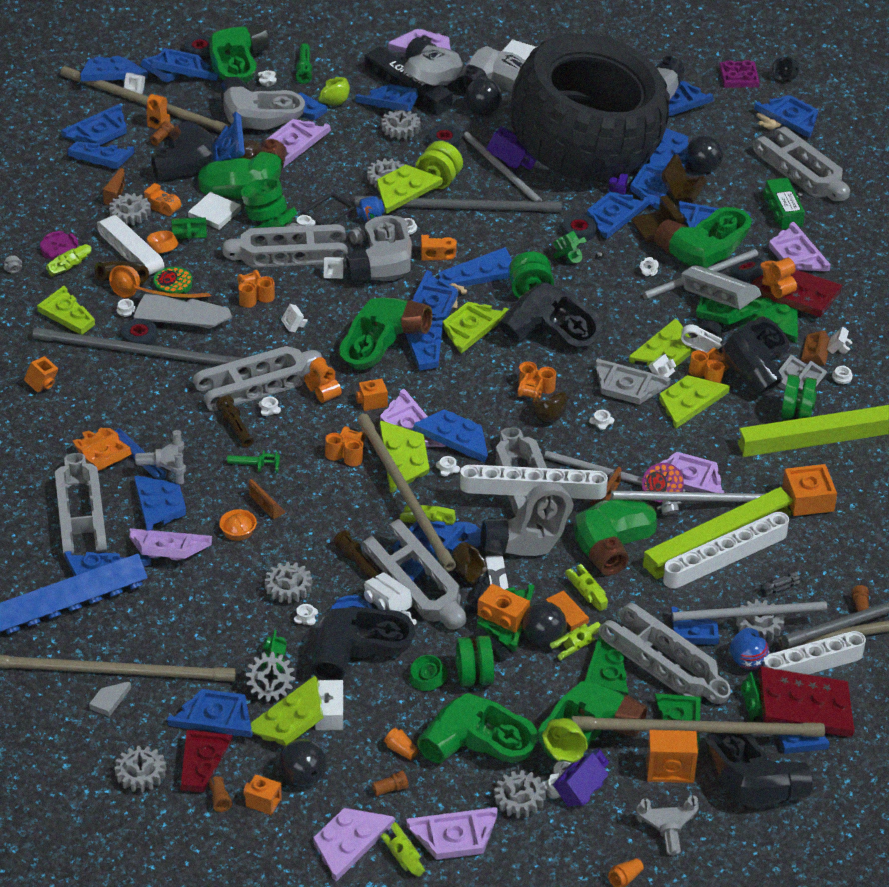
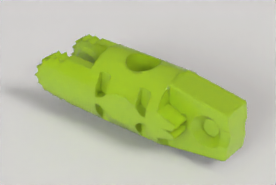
M87 244L76 249L72 248L57 256L45 268L51 276L64 273L81 264L91 253L92 248Z
M406 505L404 512L402 511L400 514V520L415 523L417 520L408 505ZM420 505L431 522L441 521L445 522V525H453L456 521L455 510Z
M582 564L576 567L579 576L572 569L566 570L565 575L589 603H592L599 611L607 608L608 599L606 598V593Z
M596 622L589 627L583 624L549 645L553 649L559 647L562 643L567 650L562 651L557 656L561 661L595 641L594 635L599 633L600 623Z
M394 822L391 828L397 837L392 840L386 833H383L380 837L405 871L409 869L411 873L420 877L425 872L424 867L419 861L421 856L399 825Z

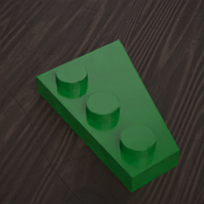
M599 634L585 682L597 683L612 688L626 696L629 692L626 684L623 653L606 643Z
M655 693L654 700L662 720L700 721L701 697ZM697 733L698 755L700 748V733Z

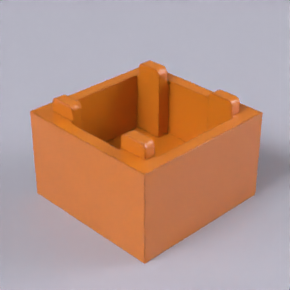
M826 464L787 468L784 470L782 488L793 499V503L789 504L793 516L833 512L835 510L837 491Z
M649 730L646 758L647 782L694 783L698 755L696 731Z

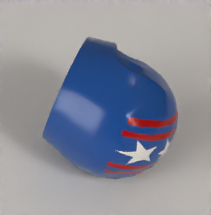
M748 627L741 630L733 638L730 645V653L734 661L741 668L756 670L764 665L765 658L769 655V647L766 640L759 637V632L756 629Z

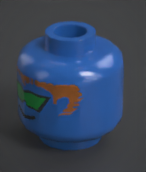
M377 196L360 199L359 206L356 207L358 218L362 217L366 223L375 217L385 214L382 199H378Z

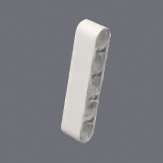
M112 215L97 222V229L100 235L129 262L146 266L149 270V276L164 268V262L160 255L119 217Z
M851 631L769 654L765 658L764 667L812 674L855 662L863 657L866 638L860 632Z

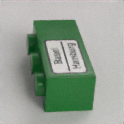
M789 179L766 180V186L763 188V197L767 199L769 209L773 211L774 219L778 222L780 228L788 229L791 222H795L798 227H803L805 211Z

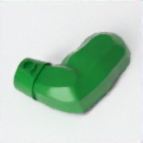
M467 693L452 700L439 711L435 719L429 723L418 739L417 746L428 760L437 764L443 763L462 746H467L476 752L487 753L501 761L514 763L525 760L531 755L537 743V729L531 721L512 713L502 705Z

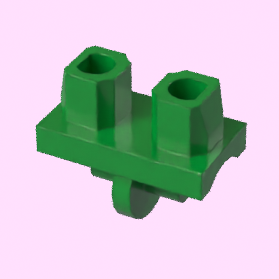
M206 217L172 219V233L176 239L207 237Z
M573 230L552 242L557 249V252L553 255L557 259L566 254L567 260L570 263H579L582 260V253L577 247L587 241L585 237L579 239Z

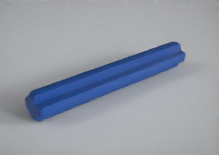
M118 428L115 431L118 433L119 440L130 447L131 456L134 459L137 453H146L123 430ZM141 465L155 479L163 480L167 477L166 471L162 467L156 468V465Z

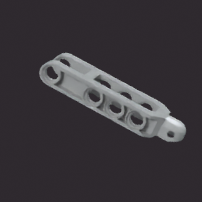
M781 127L773 133V137L783 148H780L765 136H761L753 141V149L758 156L811 196L820 198L827 196L833 201H842L849 198L850 188L842 181L843 169L788 128ZM798 160L805 163L808 166V168L804 166L802 163H800ZM810 169H813L815 172H817L820 175V177L816 175L814 172H812Z
M337 224L250 228L241 234V238L228 239L222 245V252L225 257L230 260H243L245 264L252 268L324 264V257L344 258V261H346L348 249L342 243L346 240L345 228ZM335 232L341 233L339 237H332L331 235ZM296 234L303 235L301 239L293 238ZM277 235L284 236L282 240L274 239ZM257 236L265 237L262 241L255 240ZM337 250L343 251V254L339 256L333 253ZM298 252H302L305 254L303 257L295 256V254ZM279 253H283L286 255L284 258L276 257V255ZM259 254L266 255V258L258 259L256 256Z
M285 346L199 371L193 377V384L199 391L212 389L205 394L204 402L209 410L218 411L216 402L211 403V400L216 397L221 398L222 396L229 395L233 398L235 406L302 386L305 382L304 375L310 373L309 366L311 362L318 357H322V354L316 350L301 352L299 349ZM283 356L281 361L275 362L278 357ZM265 362L263 366L256 368L257 364ZM246 367L243 372L238 373L240 368ZM295 375L292 380L287 381L289 376ZM208 378L206 383L199 384L201 380ZM276 380L274 385L268 386L271 381ZM257 386L254 391L249 392L251 387Z
M505 428L501 430L500 442L496 446L495 462L497 466L512 467L511 459L524 458L527 460L530 468H547L536 440L530 437H523L521 430L518 428ZM508 495L515 517L519 508L524 505L527 496Z
M68 454L64 457L65 466H61L55 471L63 555L66 551H72V555H75L73 534L94 532L96 553L107 552L98 469L93 464L86 463L84 454ZM85 484L89 486L92 516L70 517L68 488L71 485Z
M397 519L388 525L389 530L392 529L394 535L400 541V545L403 547L391 556L373 536L362 542L365 552L382 572L410 589L412 606L425 621H441L448 629H458L465 624L466 614L460 606L461 595L459 594V585L401 520ZM410 558L415 562L418 561L425 569L427 576L430 575L437 582L438 588L440 590L443 589L446 594L436 601L429 600L401 569L400 565Z
M628 603L619 611V618L624 625L637 633L638 636L612 620H606L600 625L599 634L606 643L623 653V655L679 695L701 698L704 696L715 704H723L728 700L731 689L728 682L718 675L716 660L636 604ZM628 611L633 614L634 619L629 616ZM608 628L612 630L614 635L609 632ZM662 636H665L668 639L669 644L663 639ZM654 645L699 678L692 677L683 671L678 664L675 665L662 656L660 651L657 652L651 647ZM680 648L686 652L687 656L681 652ZM643 653L648 656L649 660L644 657ZM698 661L703 663L705 669L699 665ZM660 665L666 669L667 673L662 670ZM678 678H680L681 680H683V682L685 683V686L679 681Z

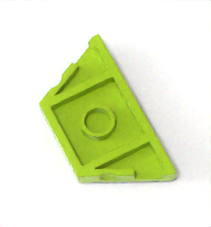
M404 165L377 179L376 185L380 192V199H382L384 204V211L387 214L442 185L443 179L412 166Z
M467 302L443 321V329L458 351L463 353L497 326L509 309L503 308V311L492 310L491 305Z
M675 318L629 356V363L635 364V361L647 362L648 366L659 356L666 354L669 360L673 359L676 366H678L696 349L682 342L681 333L683 326Z
M687 375L661 392L659 400L662 406L666 408L667 415L671 416L673 426L678 428L728 394L730 386Z
M380 421L381 440L407 484L413 482L416 478H421L428 474L429 463L424 434ZM387 471L389 490L394 492L397 486Z
M315 676L252 721V734L261 736L263 740L276 741L278 744L287 745L322 720L324 716L318 688L320 684Z

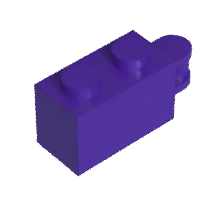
M500 126L494 133L486 148L491 155L499 157L507 165L516 169L520 165L527 169H533L537 162L518 141L516 135L503 126Z
M600 748L593 750L591 753L583 754L581 759L570 764L553 783V787L568 807L583 806L590 800L589 796L603 785V780L609 775L604 769L609 764V761L603 755Z

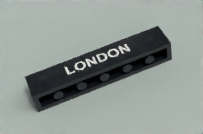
M381 46L364 54L365 70L388 85L393 84L417 88L418 97L415 102L434 115L438 116L452 108L453 93L441 85H431L409 75L402 69L406 62Z

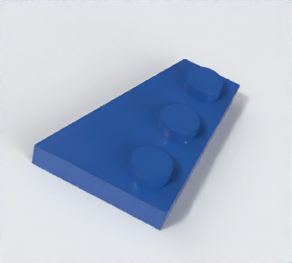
M76 141L68 148V156L74 157L77 160H86L93 164L108 166L111 169H118L134 154V147L127 146V149H118V145L100 147L98 143Z

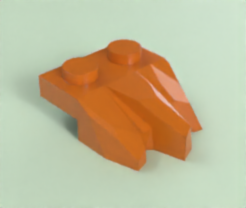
M99 428L97 433L85 431L82 432L84 439L72 440L77 451L85 455L86 463L93 464L97 467L98 471L104 470L107 466L120 462L132 454L130 447L121 442L118 433L111 428Z

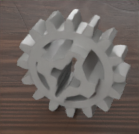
M395 109L394 113L389 111L388 115H383L381 127L382 131H385V135L390 134V138L396 136L399 140L403 137L407 139V136L414 137V134H418L421 129L420 117H417L416 113L411 114V111L405 112Z
M386 158L382 162L376 160V164L371 163V167H368L367 180L377 188V179L405 164L400 165V161L394 162L393 159L387 161Z
M126 193L124 197L119 195V199L114 198L113 203H110V216L116 215L126 225L128 223L135 225L136 222L141 224L142 219L147 220V216H150V202H148L147 198L143 199V195L137 197L136 193H133L132 196Z
M286 562V566H282L279 563L277 569L271 567V573H266V593L271 594L272 599L278 597L280 603L284 599L288 603H291V599L299 602L300 596L306 598L307 593L311 592V573L306 571L305 566L299 568L298 563H295L293 566L289 562Z
M755 599L754 604L747 601L746 606L741 605L740 607L767 606V600L759 603L758 599ZM780 613L736 617V626L739 627V632L751 627L759 632V637L764 639L768 637L770 640H773L774 635L779 636L780 631L783 630L784 615Z
M263 652L261 653L262 659L259 660L257 657H254L255 664L247 665L251 672L245 673L246 676L250 677L246 685L253 686L250 692L254 693L257 691V698L261 699L265 695L266 701H270L271 696H273L277 701L279 700L278 694L281 693L283 696H286L285 689L293 688L289 681L295 680V677L290 676L294 668L287 667L290 661L285 660L283 662L282 654L275 658L274 652H270L269 657ZM267 662L263 670L256 671L262 663ZM276 662L282 666L284 673H279L276 669ZM269 670H272V674H275L276 677L268 683V679L264 678V676L269 674ZM255 679L262 681L264 691L258 687ZM283 682L279 689L273 691L277 683Z
M137 746L136 751L129 748L128 754L121 753V759H116L115 776H117V782H123V788L131 786L132 792L136 788H140V791L144 792L145 787L152 790L154 783L160 785L161 779L165 778L166 762H164L163 755H158L157 749L151 752L149 746L145 750H141V747Z
M521 770L520 775H516L514 771H512L511 777L504 775L503 781H498L497 788L494 789L496 805L500 806L501 812L507 809V816L516 813V818H519L524 813L526 817H529L530 811L536 814L537 807L544 806L543 800H546L545 784L541 783L540 777L533 778L532 772L525 775L524 770Z

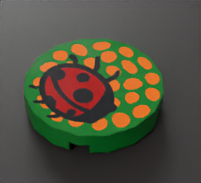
M181 267L163 268L154 276V287L160 292L180 294L183 292L187 293L192 288L193 280L191 273Z

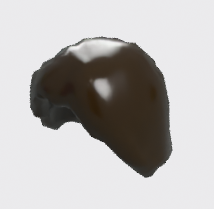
M560 392L557 395L554 394L547 401H541L539 396H537L532 401L533 412L544 423L559 420L564 414L570 398L566 396L565 392Z
M465 541L459 543L452 550L451 556L456 563L453 571L460 578L471 585H475L479 576L483 577L484 573L488 570L484 558L474 546Z

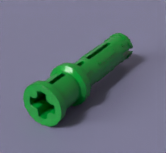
M306 43L301 44L299 47V63L296 66V79L302 84L309 83L312 79L310 46Z

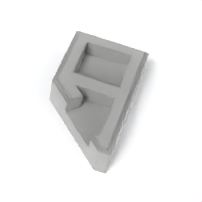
M125 682L101 688L89 703L90 709L110 717L131 689V683Z

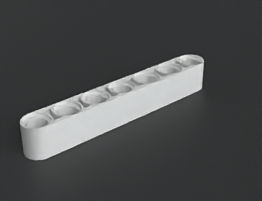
M465 465L460 470V489L465 493L527 496L534 487L546 483L561 485L571 498L602 499L607 493L608 477L602 471Z
M782 512L772 513L668 560L664 567L663 583L669 588L681 587L785 539L788 531L789 517Z

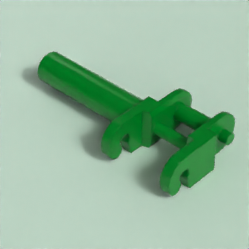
M263 450V454H260L259 457L228 455L227 464L258 465V472H261L264 463H274L275 471L279 473L280 455H278V451L275 454L265 453V450ZM265 458H275L274 460H265Z

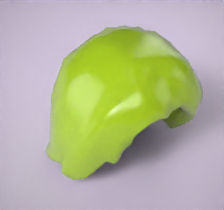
M335 77L334 79L327 80L325 82L326 86L320 92L318 102L334 106L345 103L350 92L347 79L345 77Z
M566 718L552 719L548 722L542 736L545 747L558 761L563 760L570 763H575L581 759L588 745L587 739L577 723Z

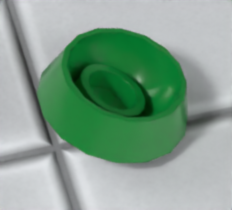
M433 655L420 656L411 665L410 683L421 691L436 689L446 680L448 670L438 657Z

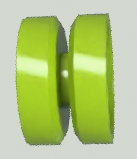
M435 141L418 158L416 168L441 177L443 179L442 185L434 189H444L460 173L463 168V159L460 152L450 143Z

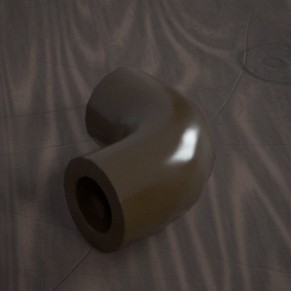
M103 261L96 263L94 268L95 276L99 281H108L111 270L116 266L122 265L133 267L140 277V284L145 283L149 277L148 268L134 262Z

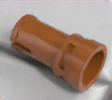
M164 121L158 127V130L149 137L151 144L158 146L165 138H168L171 129L174 128L173 124L169 121Z
M864 585L853 587L851 596L856 606V612L868 609V588Z
M403 770L391 774V777L372 782V788L376 797L394 790L399 791L409 788L407 777Z
M219 776L213 777V780H209V786L213 795L214 810L225 812L232 807L231 798L228 792H226L223 778Z

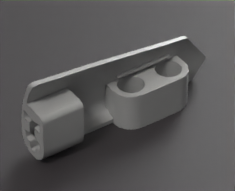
M146 292L136 309L134 319L140 318L153 322L195 325L209 329L232 319L229 308L195 299H189L186 302Z

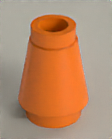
M393 728L384 739L387 748L409 760H413L419 752V749L402 729Z
M635 858L612 866L608 872V879L614 887H626L643 871V864L639 859Z

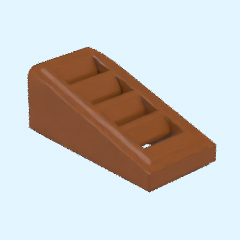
M119 169L103 188L104 204L110 206V203H113V199H119L118 196L122 194L125 186L124 169Z

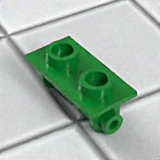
M274 630L270 637L267 636L264 640L262 649L265 650L267 657H269L270 652H274L275 658L279 654H282L283 657L285 656L287 642L283 637H276L277 630ZM264 662L260 665L262 666V670L266 667L267 662ZM276 662V669L281 673L283 668Z
M750 672L741 684V693L744 696L750 720L754 721L756 716L763 718L759 678H754L752 672Z

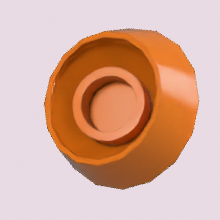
M157 231L147 237L146 243L159 254L175 249L178 245V240L171 231Z
M123 265L116 266L111 270L109 282L113 291L123 298L134 296L138 290L134 285L140 287V277L133 267Z
M237 509L226 512L221 517L219 524L227 538L234 541H242L252 535L257 521L255 516L249 511Z

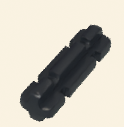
M797 572L789 573L788 577L784 575L761 584L760 591L764 596L771 595L773 591L776 593L799 584L801 577Z
M479 576L477 578V584L474 587L472 599L469 603V610L471 612H478V599L488 588L489 579L487 577Z
M479 628L474 632L473 638L486 636L487 632ZM490 636L493 655H496L495 657L502 662L508 659L509 650Z

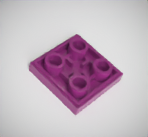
M726 61L719 63L724 88L759 87V78L754 61Z

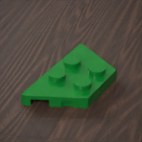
M703 296L699 300L696 313L697 318L730 325L765 310L766 303L765 301L754 299L739 310Z
M757 297L756 300L765 301L766 309L739 320L742 323H748L764 316L776 323L789 341L797 342V309L786 304L774 302L770 298Z
M528 585L527 589L515 591V587L506 588L505 590L529 600L531 604L535 585ZM479 616L477 629L482 628L487 632V635L489 634L499 643L516 652L522 627L515 633Z

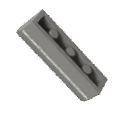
M701 266L690 267L681 273L685 290L739 310L762 295L760 289L755 285Z

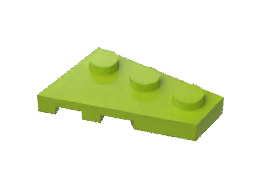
M62 286L37 305L38 312L80 335H83L95 325V319L83 306L77 303L76 298L68 293L65 286Z

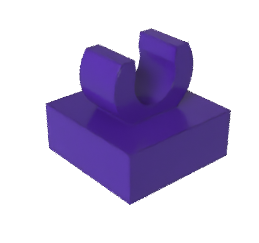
M621 173L619 180L611 177L609 180L611 185L608 192L625 195L628 174Z

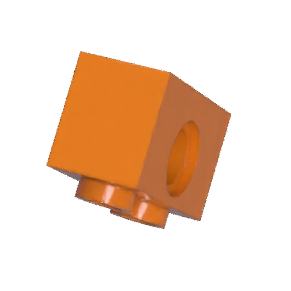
M491 584L478 599L477 615L516 633L521 627V621L526 610L530 607V601Z

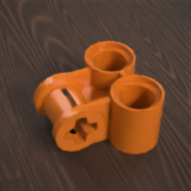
M786 257L777 262L765 261L760 264L761 269H763L762 284L771 286V292L776 298H781L796 291L797 284L791 276L795 272L796 267L791 258Z
M253 270V273L246 275H237L239 304L242 307H253L256 305L257 300L264 303L274 300L275 287L274 280L271 277H260L258 270Z
M714 347L707 353L701 350L693 351L688 372L695 377L704 376L705 380L722 383L723 373L730 366L727 365L724 355Z
M323 357L314 359L309 366L310 373L304 375V380L309 390H315L318 400L321 403H325L340 396L342 391L335 379V370L332 367H328Z
M533 362L521 363L519 366L518 397L526 396L534 399L537 396L540 398L542 393L549 394L554 392L556 371L551 367H543L538 370Z
M347 426L342 429L340 434H328L325 438V457L333 461L344 458V463L349 466L360 465L363 461V445L366 434L363 431L350 430Z

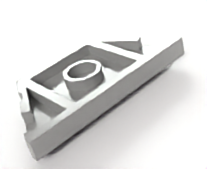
M598 358L596 360L599 386L603 395L640 405L670 385L671 378Z

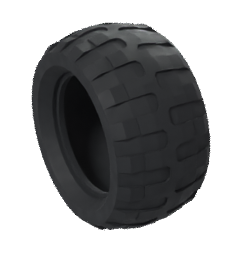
M566 34L542 42L539 47L531 51L521 66L512 89L511 126L516 132L518 141L526 151L537 161L556 172L589 181H607L611 177L618 179L621 173L630 175L632 172L640 170L660 145L669 118L670 95L667 91V83L655 65L634 48L599 35ZM581 104H585V105H588V106L597 108V109H599V110L592 109V108L586 107V106L581 105Z

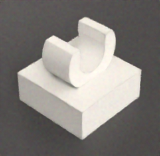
M126 73L124 88L143 94L145 76Z
M324 257V278L343 279L344 258Z
M289 304L281 318V321L290 332H296L298 327H305L308 320L303 319V313L293 304Z
M844 327L838 330L830 338L827 350L832 354L837 350L842 354H846L850 350L849 346L852 344V341L847 338L849 331Z
M664 354L648 366L653 374L669 377L675 372L674 367H676L673 359L669 360L666 354Z

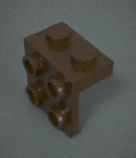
M673 155L662 172V180L668 189L669 197L675 205H679L680 201L694 203L707 182L705 176L688 178L678 155Z
M665 195L660 196L658 212L633 217L632 223L644 241L650 243L654 242L655 233L662 222L672 220L683 224L684 218L682 213H679L676 209L674 202H671L669 197Z

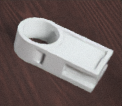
M687 325L682 329V342L696 350L707 353L714 347L719 349L722 346L720 344L721 338L696 325ZM695 333L698 336L695 338H688L685 336V334Z

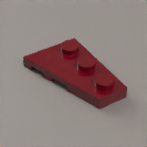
M193 730L186 731L180 790L204 793L209 780L214 775L231 744L233 735Z

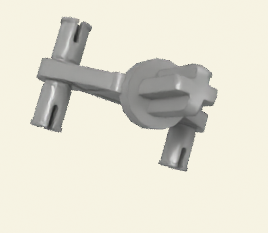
M180 430L172 432L173 441L163 449H155L156 452L137 453L135 455L136 465H156V468L164 467L175 473V482L177 484L184 483L186 465L183 463L182 450L184 449V442L181 441Z
M694 795L693 798L689 796L683 807L651 809L650 800L646 799L644 801L642 799L636 809L637 820L640 823L643 820V823L647 822L657 830H660V835L664 836L668 855L675 856L680 854L678 834L681 833L682 827L697 813L698 798Z

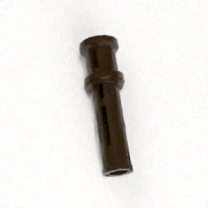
M222 396L216 402L217 409L223 413L224 421L230 423L242 447H250L254 440L240 418V410L234 406V400L231 396Z
M343 530L334 537V545L340 547L344 552V556L352 559L369 579H375L377 575L382 573L362 552L361 545L351 538L349 531Z

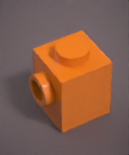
M45 356L30 363L24 381L37 393L44 389H49L55 383L54 379L58 368Z
M383 379L359 383L356 399L358 404L361 403L364 411L388 407V391Z
M255 774L252 781L245 785L243 791L246 807L272 815L282 799L281 783Z

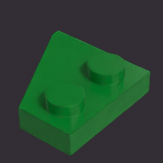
M292 207L274 218L264 220L262 225L252 228L285 227L284 225L292 222V218L298 213L295 207Z

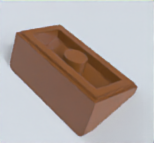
M825 330L807 335L801 358L803 363L812 361L820 366L826 364L827 347L830 338Z
M617 467L607 476L606 496L602 499H591V505H595L600 501L610 500L611 492L616 491L621 483V467Z
M249 480V496L271 518L275 519L286 513L254 480Z

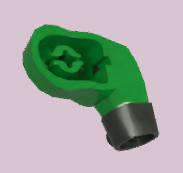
M264 25L232 27L217 31L209 37L211 67L222 80L228 77H240L245 83H248L253 79L256 71V62L251 55L259 54L261 51L268 49L269 46L268 35Z

